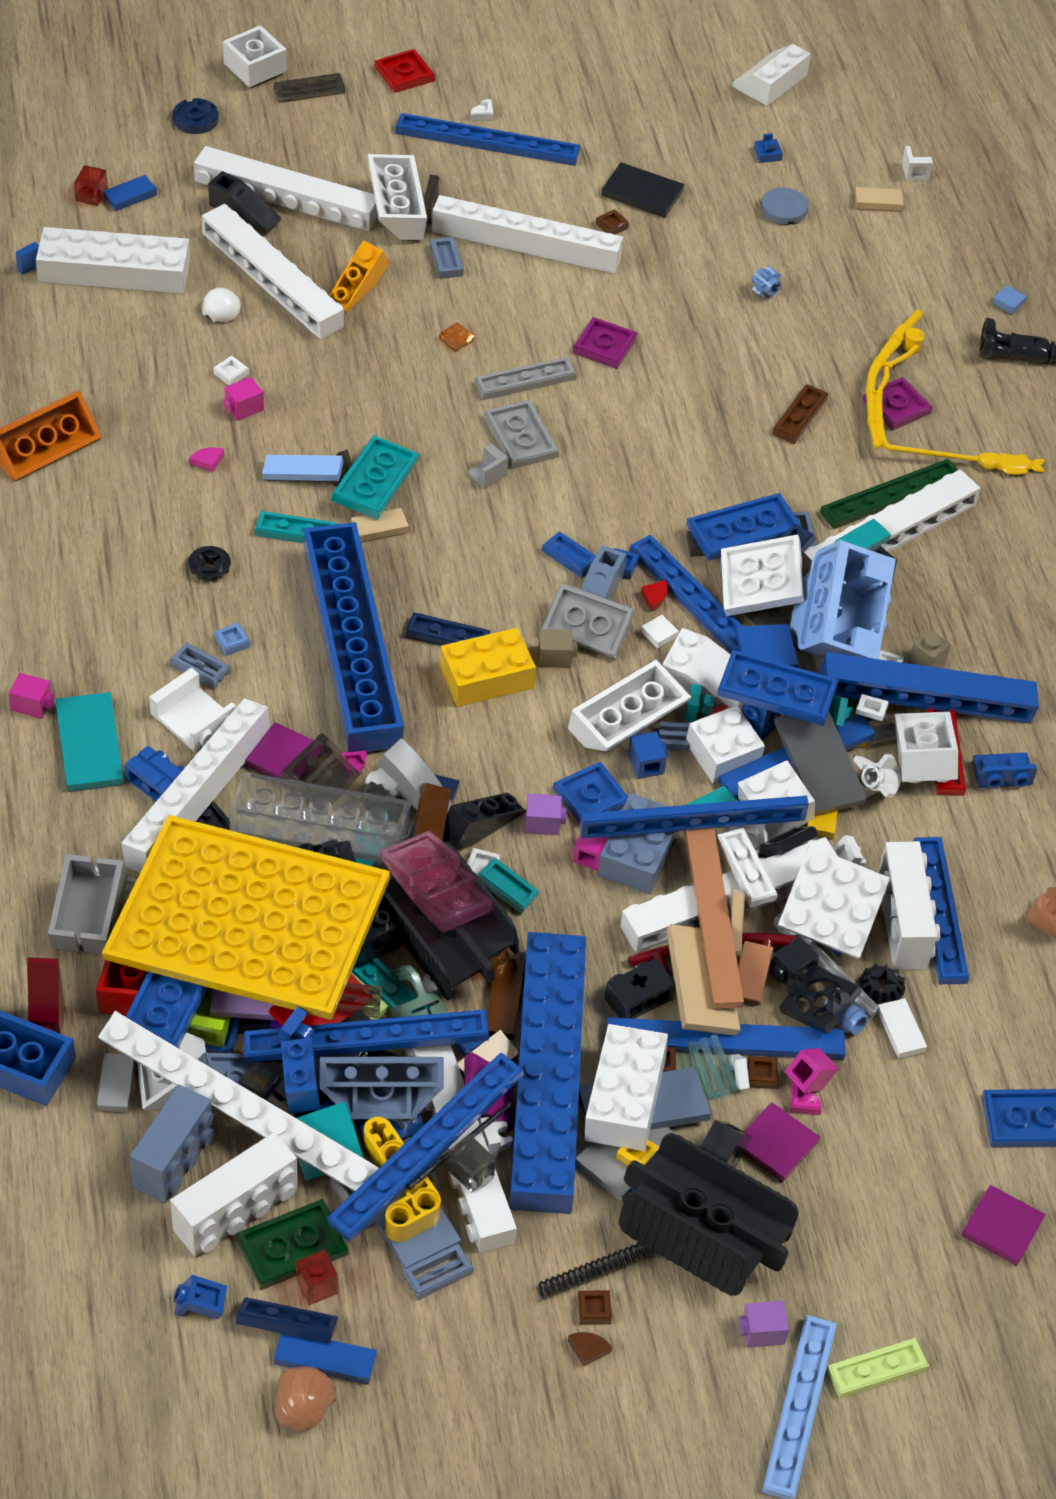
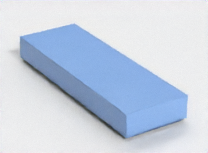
M266 455L262 475L264 480L339 481L343 458L342 456Z

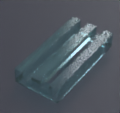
M717 1034L712 1035L708 1039L706 1037L702 1038L698 1042H689L688 1048L708 1101L735 1093L737 1086ZM710 1045H712L721 1071L728 1086L727 1088H724L723 1082L721 1080V1077L719 1075L718 1069L716 1067L715 1061L709 1048ZM702 1048L717 1091L713 1092L698 1049Z

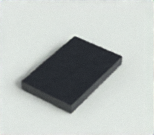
M620 162L602 188V196L666 218L684 191V184Z

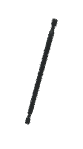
M507 1102L501 1110L495 1112L423 1171L417 1179L406 1185L407 1189H413L418 1182L424 1180L498 1119L503 1112L509 1110L512 1104Z

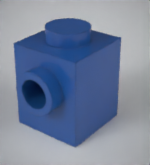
M640 733L636 736H631L628 755L637 778L642 779L664 774L668 753L666 744L660 741L658 733Z

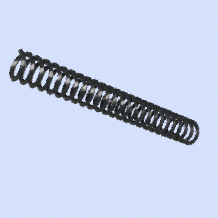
M637 1242L636 1245L632 1244L630 1248L625 1247L624 1250L619 1249V1252L614 1251L613 1255L609 1253L607 1257L602 1256V1259L597 1258L596 1261L591 1260V1263L586 1262L585 1266L580 1265L579 1268L569 1269L568 1272H563L562 1275L557 1274L556 1277L546 1278L545 1282H539L540 1295L545 1300V1294H543L541 1284H543L547 1296L551 1297L547 1281L550 1283L553 1294L556 1295L557 1290L553 1284V1279L556 1281L559 1292L562 1293L563 1289L559 1282V1277L562 1279L565 1290H568V1284L564 1275L567 1276L570 1287L574 1288L570 1272L573 1274L576 1285L579 1286L580 1281L576 1275V1270L579 1272L582 1283L585 1284L586 1280L581 1268L584 1269L587 1280L591 1281L587 1265L590 1267L593 1278L596 1279L597 1274L593 1268V1263L596 1265L599 1276L602 1277L603 1273L598 1261L601 1262L604 1273L608 1274V1268L604 1263V1259L607 1260L610 1271L614 1272L610 1256L613 1259L615 1268L619 1270L620 1266L615 1254L618 1255L621 1266L625 1268L621 1252L624 1254L626 1263L631 1265L627 1250H629L634 1263L637 1262L632 1248L635 1249L637 1258L642 1261V1255L638 1245L641 1247L642 1254L646 1259L648 1258L647 1251L642 1244ZM647 1247L649 1255L653 1256V1250Z

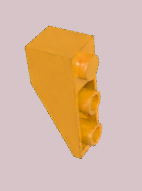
M362 241L329 294V297L343 307L344 312L347 313L378 283L390 263L384 251L365 241Z

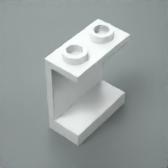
M190 668L149 696L151 715L194 752L208 742L236 709L234 703H230L223 708L200 688L199 673L193 668Z

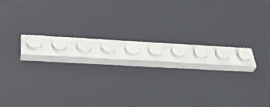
M116 1011L98 1036L101 1041L177 1086L180 1084L211 1099L213 1108L260 1136L266 1138L275 1132L297 1158L354 1192L379 1169L377 1166Z

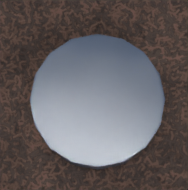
M775 188L764 194L761 209H763L765 217L774 223L786 225L794 221L795 224L805 218L808 211V201L797 190Z

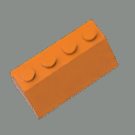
M80 390L69 393L0 427V467L13 481L102 437Z

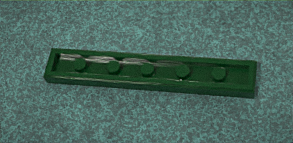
M948 458L821 506L820 513L830 526L836 529L881 512L888 505L898 503L907 495L915 494L926 485L933 484L941 480L945 475L958 471V469Z

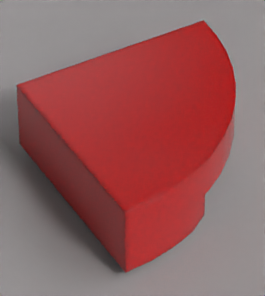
M666 580L641 586V594L651 611L658 609L667 596L668 586Z

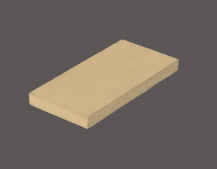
M670 924L666 931L682 1029L736 1036L741 1030L737 1008L713 1009L700 928Z

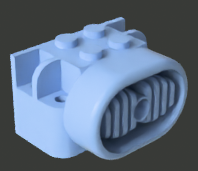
M842 540L819 549L813 558L810 572L803 577L805 602L796 603L793 608L791 635L796 647L809 655L824 658L826 652L879 659L883 632L887 626L886 613L891 602L890 590L896 559Z

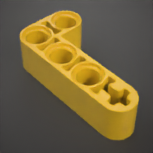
M373 1117L364 1125V1148L375 1166L380 1168L404 1145V1142L387 1119ZM428 1177L418 1182L413 1189L408 1190L406 1188L397 1197L399 1200L388 1206L385 1214V1233L390 1240L403 1242L431 1228L438 1222L440 1218L441 1197ZM426 1205L432 1207V1209L424 1210L420 1207ZM402 1220L405 1221V1223L396 1224L393 1221Z

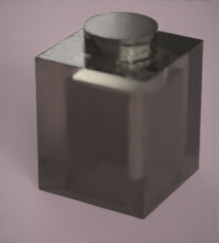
M468 1135L447 1152L446 1169L472 1193L479 1186L485 1187L492 1181L495 1176L496 1159L472 1135Z

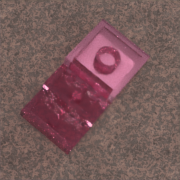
M427 831L379 851L380 857L407 895L443 933L494 911L493 901L477 888L476 878L460 865V856L432 832Z

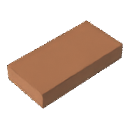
M748 941L744 942L738 967L744 1001L760 1005L773 947Z

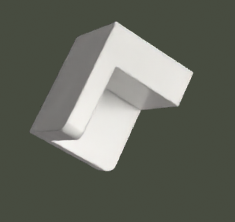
M905 146L902 166L906 181H929L933 164L932 158L913 157L911 147Z

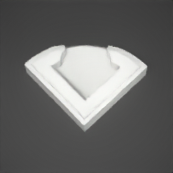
M491 99L483 100L480 102V105L472 108L471 121L493 120L494 113Z
M740 1054L728 1055L729 1068L735 1072L734 1084L739 1090L750 1088L746 1058Z

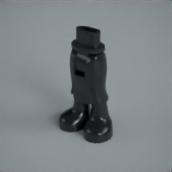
M985 318L979 343V357L987 359L999 357L1006 358V360L1020 359L1044 364H1051L1052 361L1056 362L1055 341L1051 340L1049 344L1048 339L1039 336L1020 335L1013 332L1011 334H1004L996 330L994 319Z

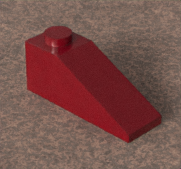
M28 957V1021L62 1034L65 1002L59 959Z

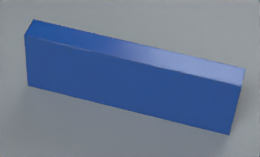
M281 1333L274 1356V1364L294 1368L303 1366L314 1367L328 1376L369 1384L377 1350L337 1341H331L329 1344Z

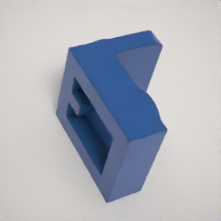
M191 1275L183 1284H179L175 1290L173 1302L176 1303L175 1315L182 1316L189 1310L219 1319L223 1315L227 1286Z

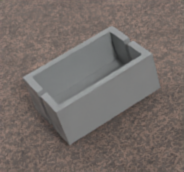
M65 855L48 930V936L53 949L79 952L80 946H82L86 953L102 954L120 916L128 878L124 861L97 858L96 864L100 873L99 876L96 875L92 857Z

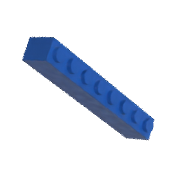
M826 652L819 668V674L839 679L834 696L860 700L861 695L864 694L889 701L888 704L923 709L933 708L934 710L944 712L954 710L955 713L1030 724L1039 708L1037 682L831 652Z

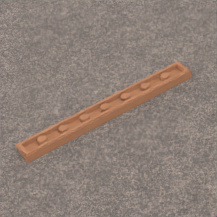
M714 828L684 830L713 1009L743 1008L744 999Z

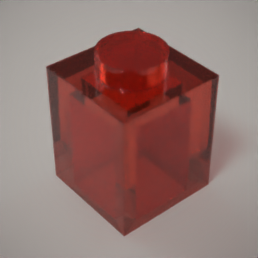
M84 165L74 181L75 201L98 206L104 196L103 191L108 189L107 170Z
M326 1250L296 1261V1280L308 1305L338 1294V1274Z

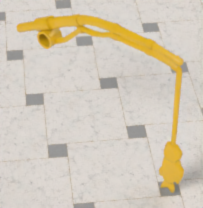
M916 309L889 336V341L884 345L878 356L874 358L868 372L866 387L867 424L874 448L880 449L883 447L890 451L976 461L987 470L998 469L1011 475L1028 474L1030 469L1034 472H1044V468L1041 467L1045 462L1044 459L1031 461L1025 454L1013 455L985 452L977 456L890 445L888 443L883 420V389L889 380L891 368L921 350L925 334L922 330L913 327L921 319L923 312ZM902 344V348L907 353L887 362L892 353ZM881 368H884L882 383L875 390L878 372Z

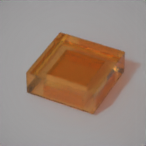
M456 322L439 333V340L454 352H457L472 343L474 335Z

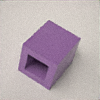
M528 794L525 833L559 835L560 824H566L567 807H561L562 796Z
M784 1301L748 1303L745 1305L743 1316H739L738 1325L740 1335L746 1338L747 1347L785 1345L789 1327Z

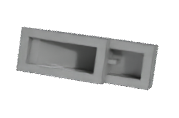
M402 738L382 756L377 764L398 783L395 790L416 809H418L422 783H430L442 787L427 764ZM449 800L448 811L451 805H453L451 800Z

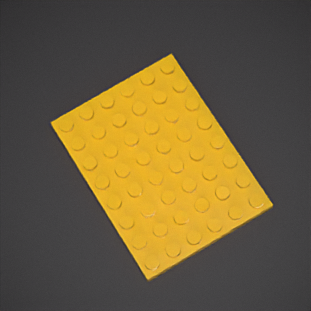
M168 815L102 951L103 960L295 1010L298 1006L307 1014L332 1020L390 880V871Z

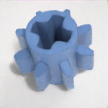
M769 266L766 270L764 268L758 269L752 277V283L755 284L752 290L764 298L767 294L769 296L775 295L781 287V281L778 280L781 274Z

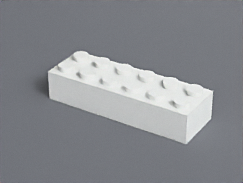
M44 227L36 257L38 282L184 294L190 265L189 239Z

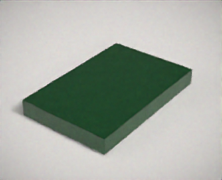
M324 1199L236 1233L237 1242L260 1290L348 1255V1248L341 1234L328 1224L327 1218L331 1213Z

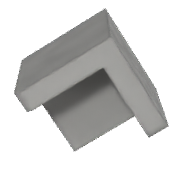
M490 443L484 447L483 462L469 470L468 476L483 489H486L507 476L508 457Z

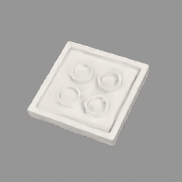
M799 535L721 549L723 601L726 616L805 602Z
M809 845L777 927L859 959L890 878Z

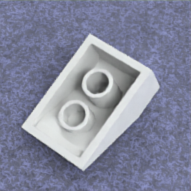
M682 628L662 666L688 694L690 693L691 683L702 685L700 696L711 695L714 697L713 706L718 707L722 703L729 708L736 705L739 706L740 702L717 696L718 687L730 654L708 637Z
M950 712L895 714L899 768L902 782L920 783L931 780L947 782L958 779V747Z

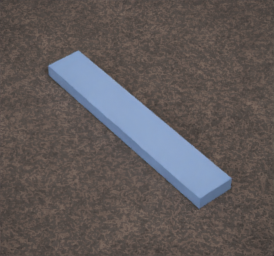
M810 1315L805 1317L761 1493L782 1499H795L837 1323Z

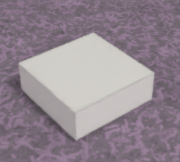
M230 356L213 368L214 375L228 385L239 382L249 375V368L233 356Z
M663 615L641 626V633L657 649L676 639L679 631Z

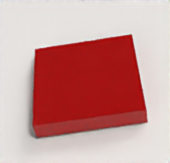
M415 49L374 60L375 69L394 93L435 81V74Z

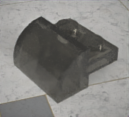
M323 733L318 735L282 771V776L291 790L299 798L303 797L320 815L361 776V773L341 755L342 751Z

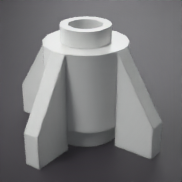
M885 754L878 763H874L862 756H855L853 761L860 769H863L861 778L864 785L861 786L866 797L881 792L886 798H892L901 783V773L895 758L890 754Z

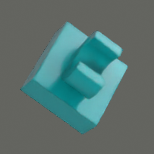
M691 683L689 693L691 699L687 703L684 720L686 722H695L697 713L705 717L711 713L714 697L711 695L700 696L702 685Z
M833 697L829 712L835 725L844 726L845 718H851L852 707H847L848 699Z

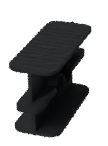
M446 842L443 844L444 857L458 873L457 875L410 895H407L393 876L388 882L378 909L385 905L389 907L402 925L401 942L411 952V955L420 964L425 973L429 974L431 981H434L445 999L450 1000L453 998L451 990L453 987L479 972L488 983L495 980L494 968L489 961L490 958L507 948L514 954L520 950L517 931L511 917L508 916L501 904L497 902V899L492 896V893L488 891L485 884L477 877V874L472 871V868L462 858L460 853L457 852L456 848L450 842Z
M674 1133L666 1134L662 1138L658 1151L646 1166L636 1160L631 1161L627 1166L624 1181L636 1191L630 1192L625 1197L619 1217V1225L622 1231L633 1240L645 1245L650 1250L657 1252L660 1256L662 1255L667 1260L674 1262L677 1266L682 1267L684 1270L689 1271L694 1276L701 1278L704 1282L706 1281L711 1286L730 1296H736L742 1292L746 1280L759 1263L777 1272L785 1265L788 1250L782 1244L790 1239L799 1215L796 1204L788 1197L772 1190L770 1187L762 1184V1182L746 1175L741 1170L739 1171L734 1166L727 1164V1162L720 1160L715 1155L713 1156L708 1151L701 1149V1147Z

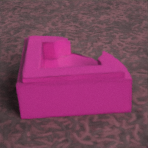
M217 447L200 449L190 456V464L213 472L224 457V449Z
M366 750L339 753L342 781L354 778L362 772L367 760Z
M792 1081L790 1112L821 1115L822 1106L818 1096H815L812 1092L803 1093Z

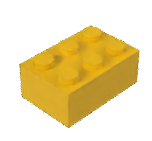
M518 628L442 645L440 648V669L457 707L534 688L536 666Z

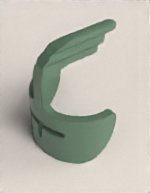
M403 965L391 970V973L395 974L399 981L409 980L418 995L412 1001L390 1008L393 1018L429 1015L427 1009L412 1013V1010L434 1001L436 1005L428 1008L430 1014L447 1013L439 989L426 993L418 973L411 965Z

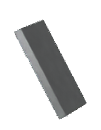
M828 712L824 726L787 715L775 718L774 724L794 771L815 800V816L866 802L867 797L830 712Z

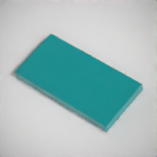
M373 435L332 493L331 501L378 520L418 462L419 453Z
M111 692L56 698L67 792L124 785Z

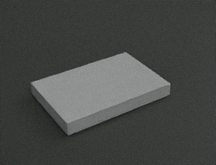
M531 400L484 411V419L501 451L508 457V464L511 469L559 457V450Z
M561 583L542 629L572 630V641H577L578 647L616 660L636 611L625 605Z
M668 1127L653 1129L649 1132L648 1140L660 1146L661 1140L666 1134L676 1133ZM592 1142L576 1157L575 1165L621 1202L631 1191V1187L624 1181L627 1165L616 1159L617 1151L621 1147Z

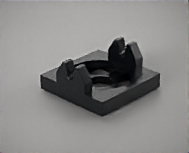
M812 965L807 973L796 970L794 972L795 981L787 980L786 991L788 996L780 1004L779 1009L782 1014L827 1035L862 991L859 985L816 965ZM815 983H829L824 990L815 993L808 990ZM834 992H835V997H836L835 1000L832 999V995H833ZM818 997H828L827 1004L824 1006L816 1007L813 1005ZM800 998L809 1001L810 1007L805 1013L800 1010ZM827 1011V1013H824V1014H822V1015H816L817 1013H822V1012Z

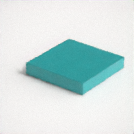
M346 1101L296 1118L365 1159ZM299 1159L305 1181L326 1175Z

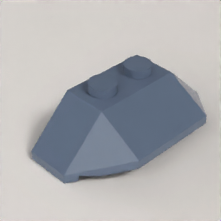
M320 1057V1089L335 1104L346 1101L352 1119H370L373 1117L413 1119L444 1088V1057Z

